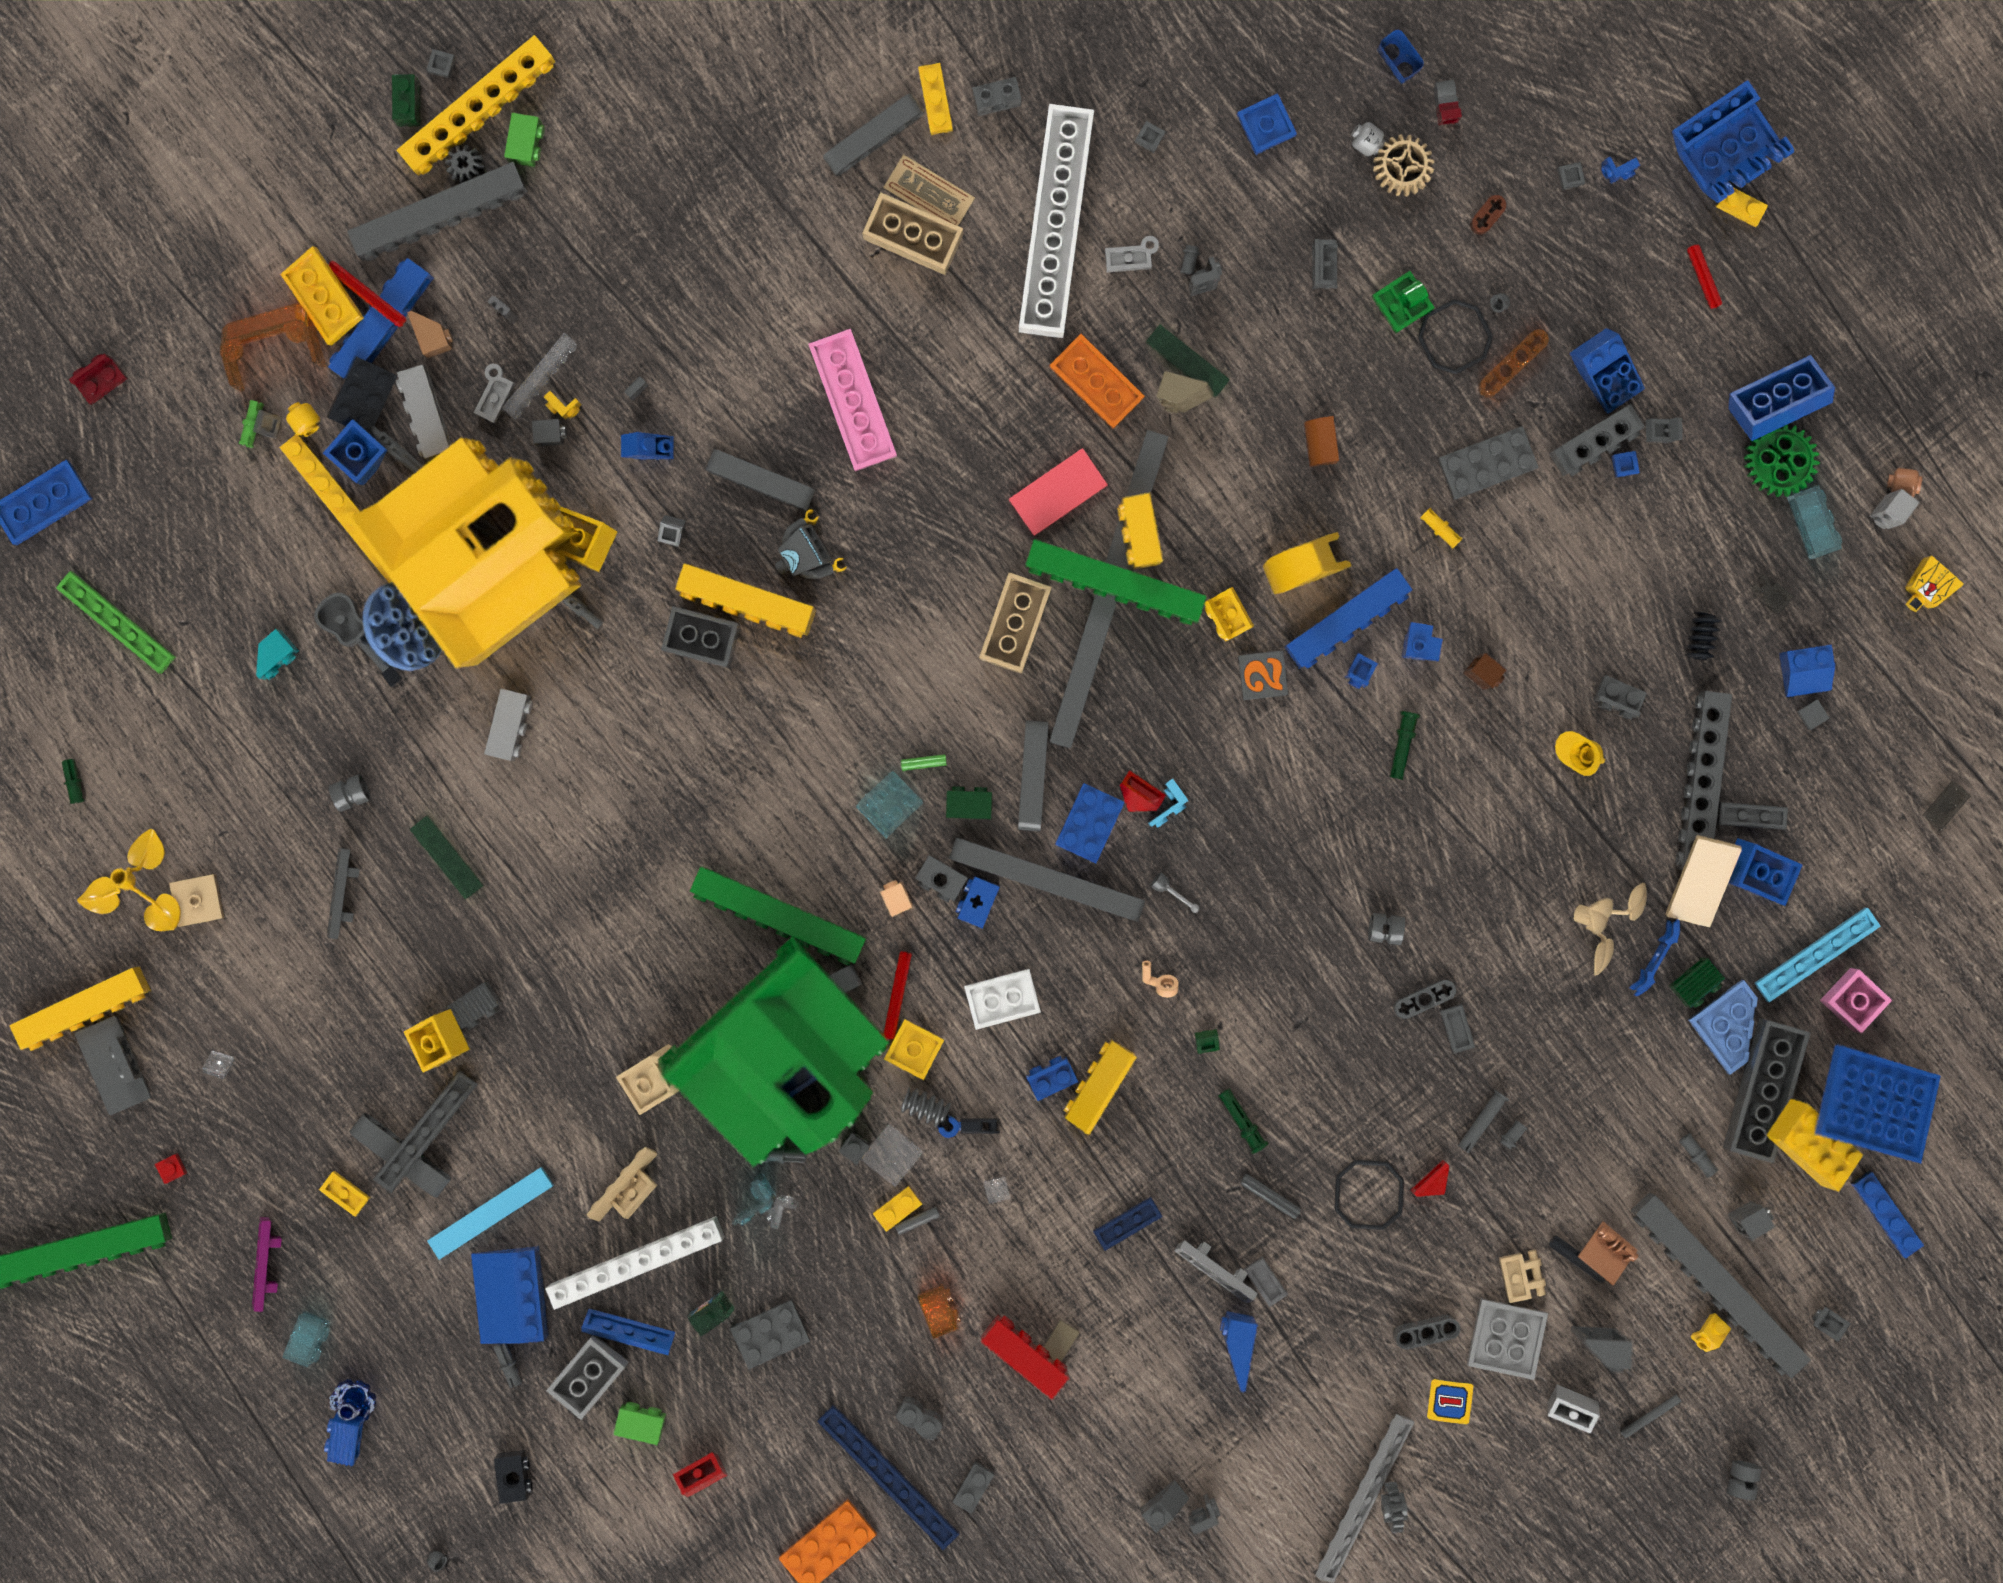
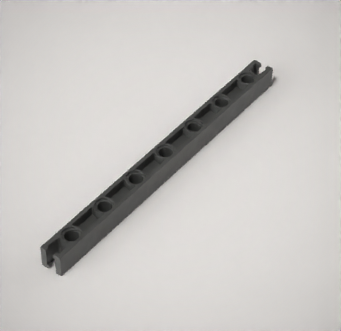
M1147 430L1126 498L1148 493L1151 495L1169 436ZM1118 521L1105 563L1127 570L1126 552L1129 550L1128 543H1124L1121 530H1123L1124 521ZM1107 594L1106 597L1098 595L1094 597L1050 737V743L1069 749L1072 747L1117 603L1114 596Z

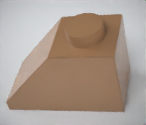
M413 311L407 312L422 354L426 358L453 349L451 345L453 337L449 329H445L441 324Z

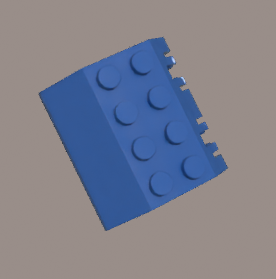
M1748 80L1672 131L1680 159L1703 193L1717 203L1726 199L1727 195L1734 193L1733 186L1728 181L1742 188L1746 183H1750L1763 174L1765 170H1769L1772 166L1766 156L1779 163L1783 158H1787L1794 153V148L1785 136L1780 140L1757 107L1756 103L1760 100V97Z

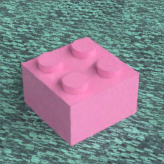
M1850 968L1820 1001L1853 1032L1862 1033L1892 1000L1859 969Z

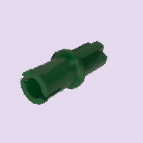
M75 759L62 761L66 781L64 785L67 787L69 803L85 802L80 783L82 779H79Z

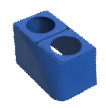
M1395 30L1382 39L1377 49L1401 85L1420 72L1423 67V59L1401 30ZM1389 44L1396 45L1400 51L1399 56L1394 60H1390L1384 51L1385 47ZM1407 62L1412 66L1413 71L1409 77L1403 78L1397 67L1400 63Z

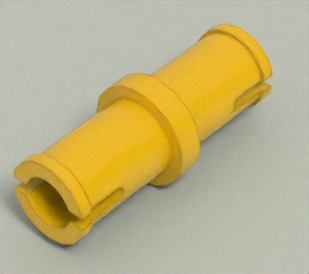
M1431 508L1420 517L1421 520L1435 531L1434 534L1436 536L1439 535L1452 549L1463 539L1448 526V521L1444 522Z

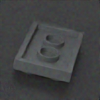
M792 1299L730 1327L748 1370L804 1345L811 1340Z

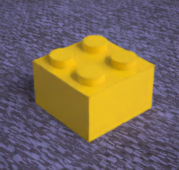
M451 1009L433 1015L404 1031L422 1072L438 1067L470 1050Z

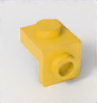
M551 391L544 396L548 401L545 404L554 415L558 412L565 420L568 417L571 419L576 416L580 411L579 407L582 405L575 398L565 407Z
M1716 1313L1709 1315L1700 1331L1692 1333L1691 1338L1700 1349L1708 1352L1721 1346L1731 1328Z

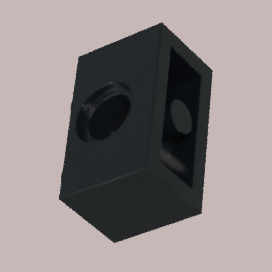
M525 1450L498 1453L494 1458L499 1504L527 1500L530 1493L533 1492L532 1479H528L527 1470H530V1460L528 1456L525 1457ZM509 1473H517L519 1475V1481H513L510 1478Z

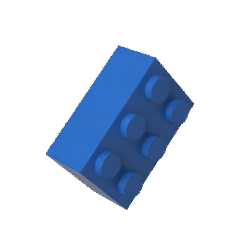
M1083 783L1055 845L1097 863L1125 802Z

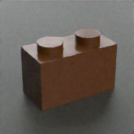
M1483 653L1477 655L1463 673L1485 690L1497 688L1505 679L1503 674L1506 669L1488 654Z

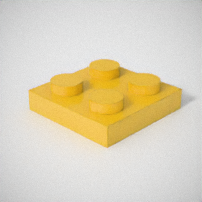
M904 1019L884 1060L924 1080L945 1039Z

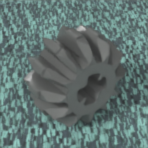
M468 145L464 146L463 151L459 146H456L457 153L454 154L451 151L448 153L452 159L445 160V163L449 166L446 171L448 174H452L454 181L460 179V183H463L467 179L471 180L474 176L478 177L481 175L478 170H484L485 168L483 164H480L484 160L483 157L478 155L477 149L470 150ZM463 162L469 164L466 168L461 166Z

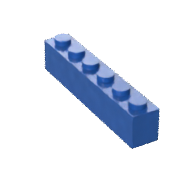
M408 258L398 264L395 270L396 274L392 279L385 282L382 287L383 292L379 296L405 317L434 279L428 272ZM369 305L370 310L367 314L363 315L364 318L356 324L354 332L345 337L340 351L335 352L330 358L328 368L342 378L345 377L354 355L373 363L398 328V326L371 305Z
M1396 568L1284 646V648L1299 669L1303 666L1308 669L1318 662L1316 657L1322 653L1327 656L1336 649L1334 645L1340 640L1345 643L1355 636L1352 633L1359 627L1361 630H1364L1373 623L1371 621L1373 617L1379 615L1381 618L1390 612V605L1395 602L1399 605L1409 598L1408 593L1412 591V588L1398 568Z

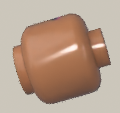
M1897 468L1894 475L1889 474L1887 488H1891V493L1903 489L1914 498L1915 494L1920 493L1922 476H1919L1917 470Z

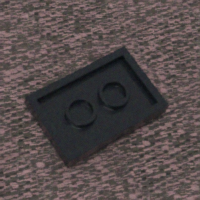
M354 355L326 417L344 426H347L353 419L369 433L368 428L375 426L398 375Z

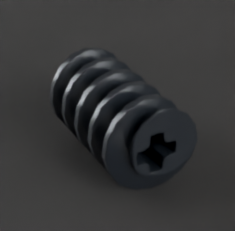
M1694 612L1700 618L1692 620V623L1697 625V627H1692L1690 631L1696 635L1689 636L1688 640L1694 644L1687 645L1686 649L1692 653L1685 654V657L1697 660L1714 658V655L1709 653V650L1716 649V646L1711 644V641L1718 640V637L1712 635V633L1720 631L1714 624L1721 623L1722 620L1712 614Z

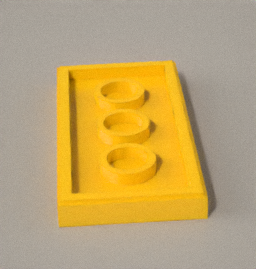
M312 246L280 274L327 345L332 346L364 318L317 247Z

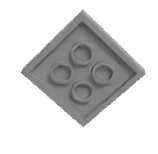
M1480 1298L1467 1365L1534 1380L1548 1313Z

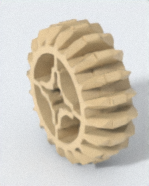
M1401 134L1398 136L1397 141L1394 137H1391L1389 143L1385 142L1383 149H1379L1377 154L1379 157H1375L1373 160L1375 164H1378L1374 166L1373 171L1380 172L1376 175V180L1383 179L1380 186L1383 188L1388 185V193L1395 189L1396 196H1399L1402 190L1404 195L1408 196L1410 190L1416 194L1418 187L1424 189L1426 186L1425 182L1431 180L1428 174L1434 172V169L1430 167L1434 164V160L1427 159L1431 156L1432 151L1425 152L1427 144L1418 145L1420 138L1412 142L1411 135H1408L1406 140H1404ZM1403 149L1400 157L1387 158L1391 152ZM1411 152L1417 156L1420 164L1412 159ZM1405 158L1404 162L1406 163L1407 168L1403 172V169L1401 168L1402 165L1400 164ZM1387 167L1396 173V179L1390 175ZM1420 173L1416 179L1404 182L1407 174Z

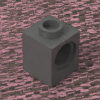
M559 419L532 421L533 444L537 447L564 445V439L567 438L566 425H563L562 421Z

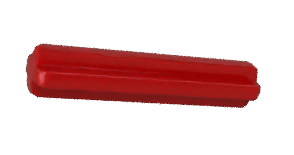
M1700 245L1690 246L1687 249V253L1708 305L1711 309L1717 308L1722 305V300Z

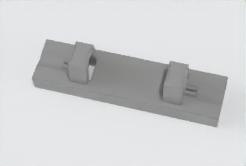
M1185 1240L1178 1243L1174 1250L1177 1254L1246 1304L1254 1301L1258 1293L1243 1283L1248 1274L1246 1271L1240 1268L1232 1275L1206 1256L1211 1249V1246L1206 1242L1201 1243L1197 1249Z

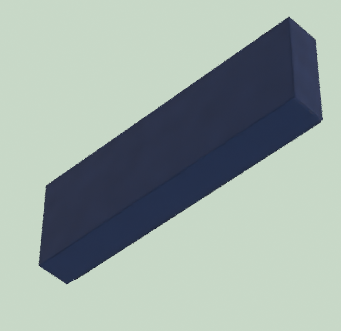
M1150 1196L1096 1228L1093 1232L1104 1251L1163 1216Z

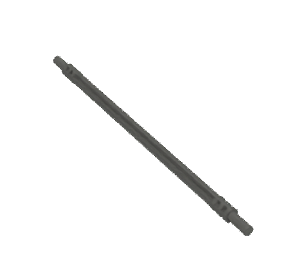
M375 426L368 428L369 433L387 449V452L413 474L424 467L388 436L387 433L381 432ZM482 516L472 522L478 530L495 544L505 537ZM573 593L562 600L566 606L579 617L585 618L597 630L603 625V622L587 609L588 606L582 603Z

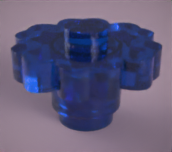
M346 1379L338 1383L335 1391L331 1394L329 1398L330 1408L336 1411V1413L338 1412V1416L345 1421L355 1419L357 1416L364 1417V1421H366L371 1416V1412L376 1408V1394L370 1392V1385L362 1380H356L353 1383L350 1379Z

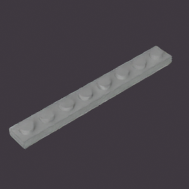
M1396 1414L1395 1418L1390 1422L1388 1432L1380 1442L1379 1449L1374 1459L1370 1462L1369 1469L1364 1479L1360 1482L1359 1489L1354 1499L1350 1502L1349 1509L1344 1519L1340 1522L1334 1539L1329 1543L1324 1559L1319 1563L1315 1576L1320 1580L1334 1583L1414 1424V1421L1410 1418Z

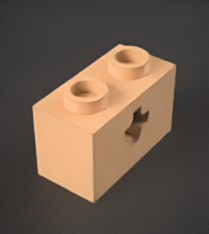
M894 880L883 886L885 890L880 893L891 917L913 907L903 882L898 884L897 880Z

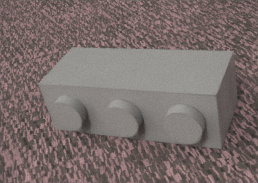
M500 689L485 755L509 761H515V758L520 756L522 745L519 742L521 735L524 736L527 729L525 718L526 714H530L533 702L530 701L531 696Z

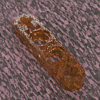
M1541 329L1531 332L1480 381L1478 386L1480 394L1484 397H1492L1497 394L1547 346L1549 342L1548 334ZM1533 335L1535 337L1540 335L1543 338L1541 340L1542 345L1538 343L1532 349L1528 347L1535 340ZM1518 350L1526 351L1528 356L1526 361L1521 362L1517 360L1516 352ZM1502 365H1507L1511 368V375L1509 377H1503L1500 374L1499 370ZM1497 378L1499 381L1492 387L1494 391H1486L1484 389L1486 387L1484 382L1490 383L1493 379Z

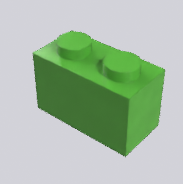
M512 113L504 155L508 163L514 162L515 164L535 167L536 160L539 161L541 155V148L538 147L540 138L543 139L545 127L542 125L539 117Z
M633 1402L622 1404L619 1409L614 1435L658 1445L661 1440L666 1413H662L661 1409L649 1407L648 1409L640 1408L639 1404Z

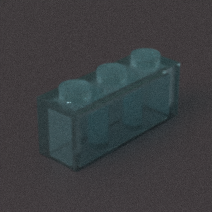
M1819 485L1787 497L1810 560L1842 549V538L1834 528V516L1826 506V494L1820 489Z

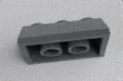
M1571 1326V1331L1604 1366L1610 1368V1371L1624 1372V1369H1631L1632 1341L1618 1329Z

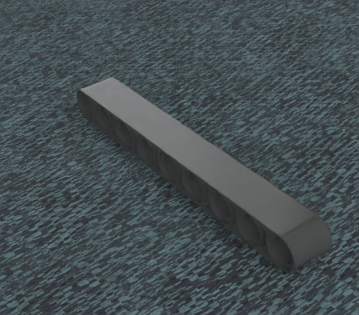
M960 838L955 839L949 857L951 860L1139 922L1145 900Z

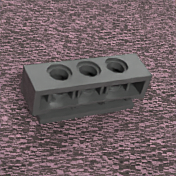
M1630 404L1549 454L1562 476L1569 473L1572 477L1583 470L1581 465L1586 462L1592 465L1602 459L1601 453L1606 450L1612 453L1622 447L1620 442L1627 438L1628 442L1640 436L1639 430L1643 429L1644 425ZM1615 426L1620 427L1621 435L1616 432ZM1596 437L1602 440V446L1596 443ZM1576 449H1580L1583 452V458L1577 455Z

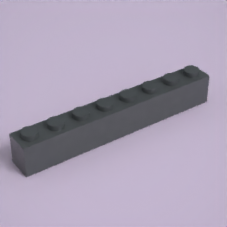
M511 162L350 229L347 233L357 256L362 261H371L376 259L378 254L385 251L393 252L399 249V245L406 242L407 244L415 243L423 235H434L441 231L440 228L447 225L452 227L460 224L464 218L477 217L482 214L483 210L499 208L507 200H518L528 191L518 167L514 162Z

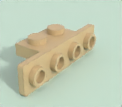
M648 1147L640 1150L630 1165L621 1171L618 1179L607 1187L605 1194L600 1200L591 1206L587 1216L590 1219L601 1221L608 1211L614 1207L623 1218L629 1219L657 1186L644 1170L658 1153Z

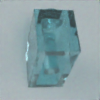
M306 1311L300 1314L282 1358L307 1368L313 1362L316 1363L322 1352L319 1349L321 1342H325L329 1335L330 1329L327 1327L330 1321Z

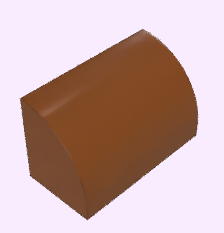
M1322 417L1304 422L1310 467L1336 464L1339 461L1334 417Z

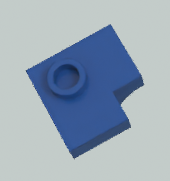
M1410 622L1408 632L1404 638L1401 657L1438 662L1443 639L1432 637V625Z

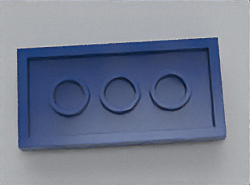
M65 460L1 499L0 525L11 543L17 546L93 498L70 461Z

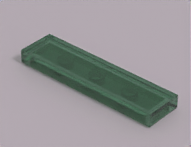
M1160 324L1146 341L1147 345L1189 378L1207 382L1215 398L1230 381L1228 377Z
M429 815L409 829L465 900L484 886Z

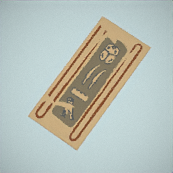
M904 154L883 187L914 207L957 226L975 199L972 195Z

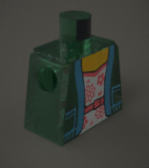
M721 1291L689 1313L687 1318L699 1336L702 1337L725 1321L735 1308L724 1292Z

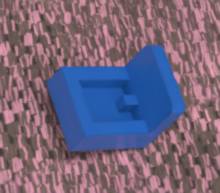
M1611 157L1606 158L1601 163L1602 173L1611 183L1621 178L1624 181L1636 175L1635 171L1640 167L1637 158L1617 168Z
M1357 653L1345 675V678L1349 679L1348 684L1358 689L1361 686L1367 687L1378 663Z

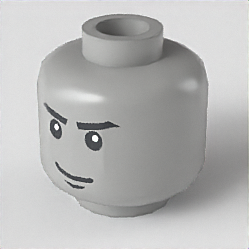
M1366 122L1362 126L1358 124L1351 133L1353 137L1352 146L1365 156L1377 155L1379 149H1382L1384 146V132L1370 122Z

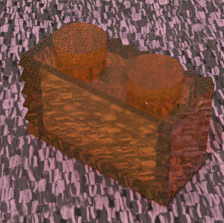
M940 1284L918 1293L917 1298L933 1339L959 1329L958 1323L961 1322L958 1310L952 1309L950 1302L953 1301V1297L949 1288L945 1289L944 1285Z

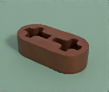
M1500 195L1491 196L1471 220V230L1478 235L1487 233L1505 211V199ZM1496 201L1499 202V209H1496L1491 214L1489 212V210L1492 207V204L1490 202H1492L1493 204L1496 203ZM1486 216L1488 218L1484 224L1486 228L1484 226L1478 228L1477 220L1481 221Z

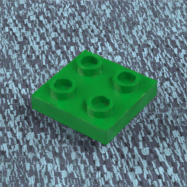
M1408 271L1371 296L1396 334L1435 308L1428 298L1429 295L1426 288L1419 280H1416L1411 271Z

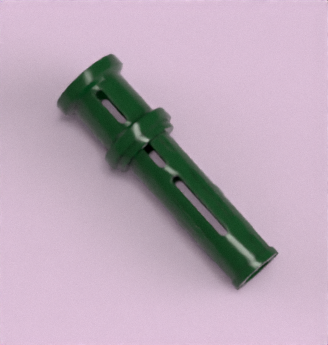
M1400 711L1402 717L1400 727L1396 730L1398 741L1389 777L1404 780L1412 738L1414 739L1417 734L1415 733V728L1420 714Z
M1228 1088L1220 1093L1218 1097L1241 1130L1240 1136L1247 1141L1252 1149L1250 1152L1255 1154L1269 1145V1142L1265 1141L1259 1133L1258 1125L1252 1124L1231 1089Z

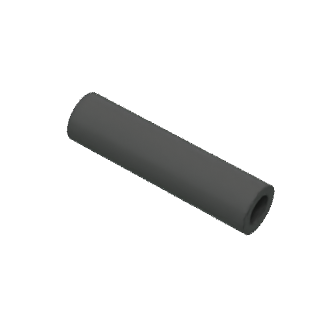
M937 1207L931 1208L896 1224L895 1228L898 1234L901 1235L939 1218V1211Z

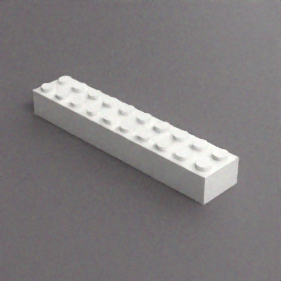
M1049 104L1019 323V332L1058 338H1063L1094 114V110Z

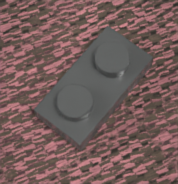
M974 1462L952 1503L972 1514L992 1480L994 1472Z

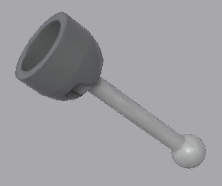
M1162 872L1151 883L1150 887L1158 892L1167 890L1189 906L1193 913L1199 911V905L1192 904L1170 887L1168 877Z

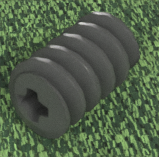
M909 1087L901 1105V1113H904L909 1108V1116L912 1117L918 1112V1120L926 1116V1123L929 1124L934 1119V1127H937L940 1123L944 1122L951 1102L944 1107V1100L942 1098L935 1103V1095L927 1099V1092L924 1091L919 1096L918 1088L911 1093Z

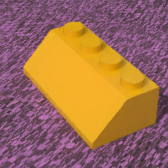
M1112 1039L1109 1043L1105 1042L1099 1051L1101 1057L1098 1062H1092L1087 1071L1090 1074L1087 1080H1081L1075 1090L1078 1093L1074 1101L1070 1099L1063 1110L1066 1112L1065 1119L1088 1135L1136 1059V1055Z

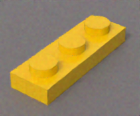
M940 63L918 67L931 135L953 131Z

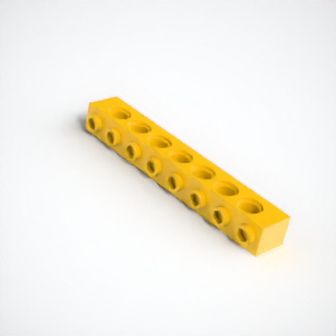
M535 35L532 36L396 151L418 176L428 173L437 160L446 158L449 155V150L455 145L459 146L464 143L467 135L472 131H478L482 128L485 120L490 116H496L501 111V107L507 102H513L519 96L521 90L531 87L536 82V78L539 75L549 72L555 63L554 58ZM527 61H534L533 67L529 69L524 68ZM517 75L515 82H507L509 76ZM492 90H500L497 97H490ZM476 104H483L480 111H473V107ZM459 118H465V123L462 126H456V121ZM448 132V137L445 140H438L441 133ZM424 147H431V150L427 155H421V151Z

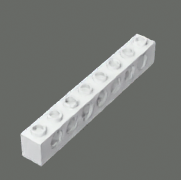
M715 1216L551 1283L546 1288V1291L555 1310L721 1242L725 1236L718 1218Z

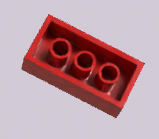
M997 1315L981 1335V1342L1052 1400L1069 1379L1067 1366L1058 1358L1055 1361L1052 1360L1050 1352L1041 1344L1038 1346L1033 1344L1032 1337L1024 1330L1017 1331L1014 1328L1015 1323L1007 1316L1000 1317Z

